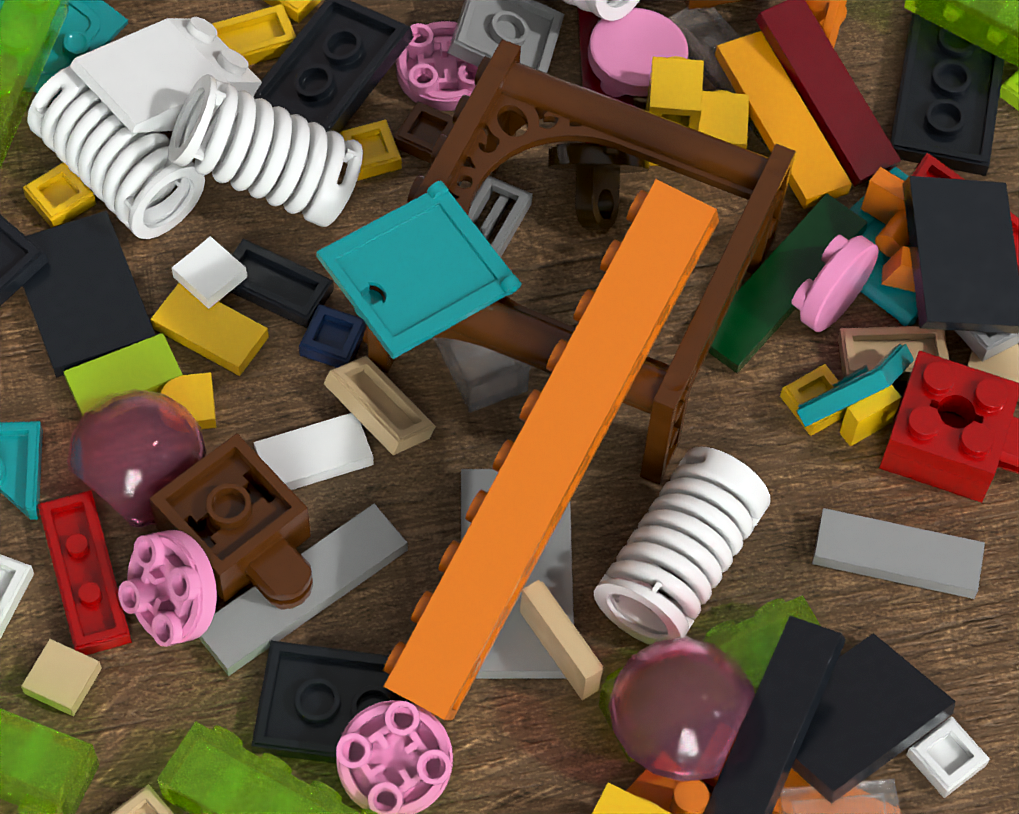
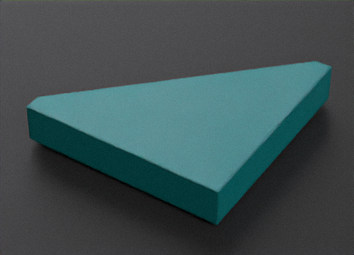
M898 344L873 369L869 370L867 365H864L833 384L832 389L800 404L796 411L805 427L891 386L914 361V358L906 344Z
M0 422V493L30 520L39 519L38 504L40 502L43 441L41 422Z

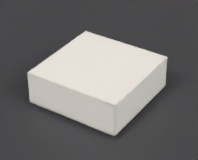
M211 236L172 267L173 278L208 309L247 278L246 267Z
M952 716L910 747L906 754L943 798L947 797L983 769L990 760Z

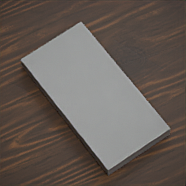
M461 469V541L471 522L465 520L468 508L481 489L486 492L489 491L498 474L493 469ZM569 502L524 588L537 580L543 582L574 625L571 509ZM522 592L475 679H566L521 615Z

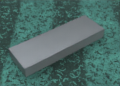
M823 508L812 564L974 599L979 588L985 542Z

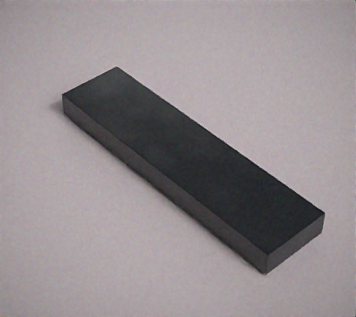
M789 616L703 814H772L846 642L842 633Z

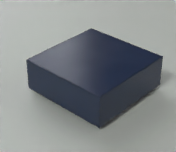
M318 304L299 345L300 356L335 368L354 361L361 346L367 324L360 317Z

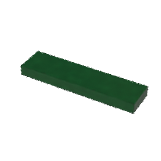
M826 193L736 292L708 353L738 374L796 309L791 304L794 294L807 279L810 278L814 281L826 263L821 258L829 243L837 235H842L848 240L856 236H862L867 229L868 222Z

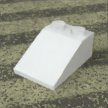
M192 17L191 19H164L74 58L70 65L72 70L131 133L173 131L185 100L203 75L209 74L218 81L233 85L237 91L245 90L252 96L255 95L262 83L248 68V61L238 52L231 50L217 36L218 32L211 23L199 17Z

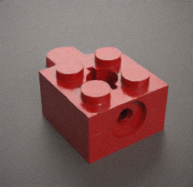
M919 350L879 469L982 503L995 476L997 467L1019 474V418L1013 416L1019 398V383ZM946 411L955 412V413L961 415V416L963 417V419H962L961 417L955 415V414H952V413H943V412H946Z

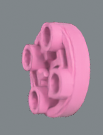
M633 8L626 16L615 21L601 19L591 33L588 47L590 66L595 75L601 80L600 86L602 90L612 97H621L625 94L647 96L653 56L667 58L680 56L688 59V44L679 27L664 15L642 8Z
M440 21L426 25L417 23L410 26L414 38L397 58L396 68L399 85L404 93L417 103L419 101L439 111H454L460 98L463 95L470 96L476 86L474 80L478 67L447 53L457 22Z
M837 235L829 243L821 258L826 263L814 281L810 278L804 281L792 299L791 304L800 310L802 323L815 332H821L841 317L858 296L872 273L879 252L876 244L864 236H856L848 240L842 235Z
M167 530L142 535L136 539L129 562L127 580L119 586L118 595L121 607L129 614L135 613L143 628L160 646L167 647L197 639L210 626L217 600L213 569L204 550L191 536L178 530Z
M384 701L362 710L346 726L336 747L337 771L342 786L357 805L372 814H416L423 811L440 797L452 773L453 750L444 726L432 713L407 701Z

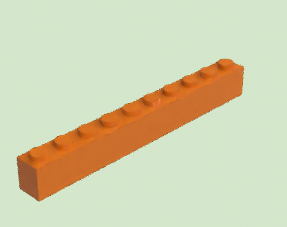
M655 179L649 192L640 190L632 202L626 220L632 223L622 242L615 239L608 247L600 264V270L606 273L596 291L588 289L580 299L573 315V319L579 323L569 342L561 339L552 351L546 369L552 372L542 392L534 389L527 398L519 416V419L524 421L525 424L515 442L507 439L499 450L492 467L493 470L498 472L488 492L481 489L471 502L465 520L471 522L465 536L461 543L453 540L446 549L438 567V570L444 573L434 593L427 590L418 601L411 616V621L417 624L407 644L401 641L396 644L384 666V672L389 674L384 685L385 688L443 720L453 721L719 222L716 208Z

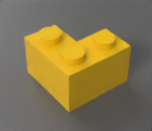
M653 56L645 111L739 147L747 148L748 94H736L726 90L702 91L704 60H692L680 56L668 58ZM649 162V166H658Z

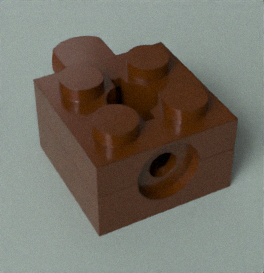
M238 433L149 498L155 525L160 532L167 530L184 532L191 536L204 550L213 569L217 595L224 603L250 583L273 606L281 610L295 608L303 604L310 596L313 588L311 565L295 549L311 537L308 507Z

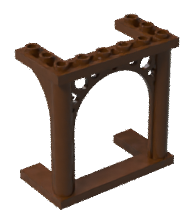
M502 39L493 56H484L475 75L474 84L476 86L470 96L463 95L460 98L453 115L452 123L454 126L448 136L441 134L437 139L430 158V164L432 165L426 176L418 175L409 191L407 203L427 193L428 188L433 183L443 181L449 192L466 214L469 215L471 204L480 186L491 173L496 174L502 163L530 148L564 141L589 142L611 147L749 200L671 364L668 365L647 356L622 402L651 414L640 477L660 485L680 443L692 385L745 273L754 274L764 263L776 237L796 151L775 144L769 158L524 65L520 63L521 46ZM539 119H543V122H553L556 124L548 129L539 126ZM527 125L526 132L516 137V131L522 126ZM462 181H468L472 184L469 188L459 187ZM370 285L369 290L379 292L385 300L383 291L376 286ZM505 296L432 338L454 339L482 346L551 374L552 372L547 370L546 366L552 351L561 339L569 342L575 327L528 309ZM367 326L363 342L368 344V358L381 371L388 373L395 359L391 358Z

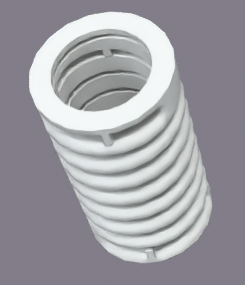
M70 66L52 76L40 88L32 100L27 118L30 130L42 138L44 144L54 151L57 157L68 165L69 169L80 177L81 181L138 238L151 239L170 231L191 212L199 201L204 190L205 177L197 173L194 163L191 161L186 166H180L171 162L168 157L170 139L161 132L131 133ZM60 90H62V92L53 100L49 108H47L52 99L55 97V95ZM177 185L178 187L176 188V190L169 197H167Z
M206 74L197 81L183 104L171 135L168 157L171 162L180 166L188 165L195 158L194 166L198 174L207 175L212 171L214 179L219 183L230 181L232 187L237 191H243L248 188L250 195L256 199L266 197V200L272 206L283 204L285 210L291 214L302 211L305 220L321 227H327L340 215L354 190L362 165L363 149L362 145L356 140L344 141L343 136L336 131L326 132L324 127L316 122L308 123L305 118L298 114L290 115L283 107H272L267 100L263 98L254 99L249 92L245 90L237 91L233 85L218 81L213 76ZM343 162L347 163L346 172L342 183L338 185L337 181Z
M694 447L686 452L672 473L671 480L666 482L659 493V497L650 506L649 513L643 516L638 524V529L633 531L627 541V545L623 546L617 555V562L611 564L594 590L596 603L614 624L632 637L658 648L672 649L679 646L694 620L700 614L701 605L705 604L712 595L711 589L720 583L722 572L727 571L732 564V556L739 553L743 547V540L750 536L770 505L768 489L756 473L735 457L709 447Z

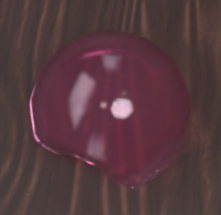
M133 389L108 395L85 412L71 435L67 465L71 474L100 496L132 527L141 528L155 524L149 498L204 458L207 451L201 426L186 407L166 394Z
M687 636L658 640L632 655L615 678L609 701L613 732L627 754L653 774L682 782L712 779L720 773L753 701L755 689L740 662L715 643Z

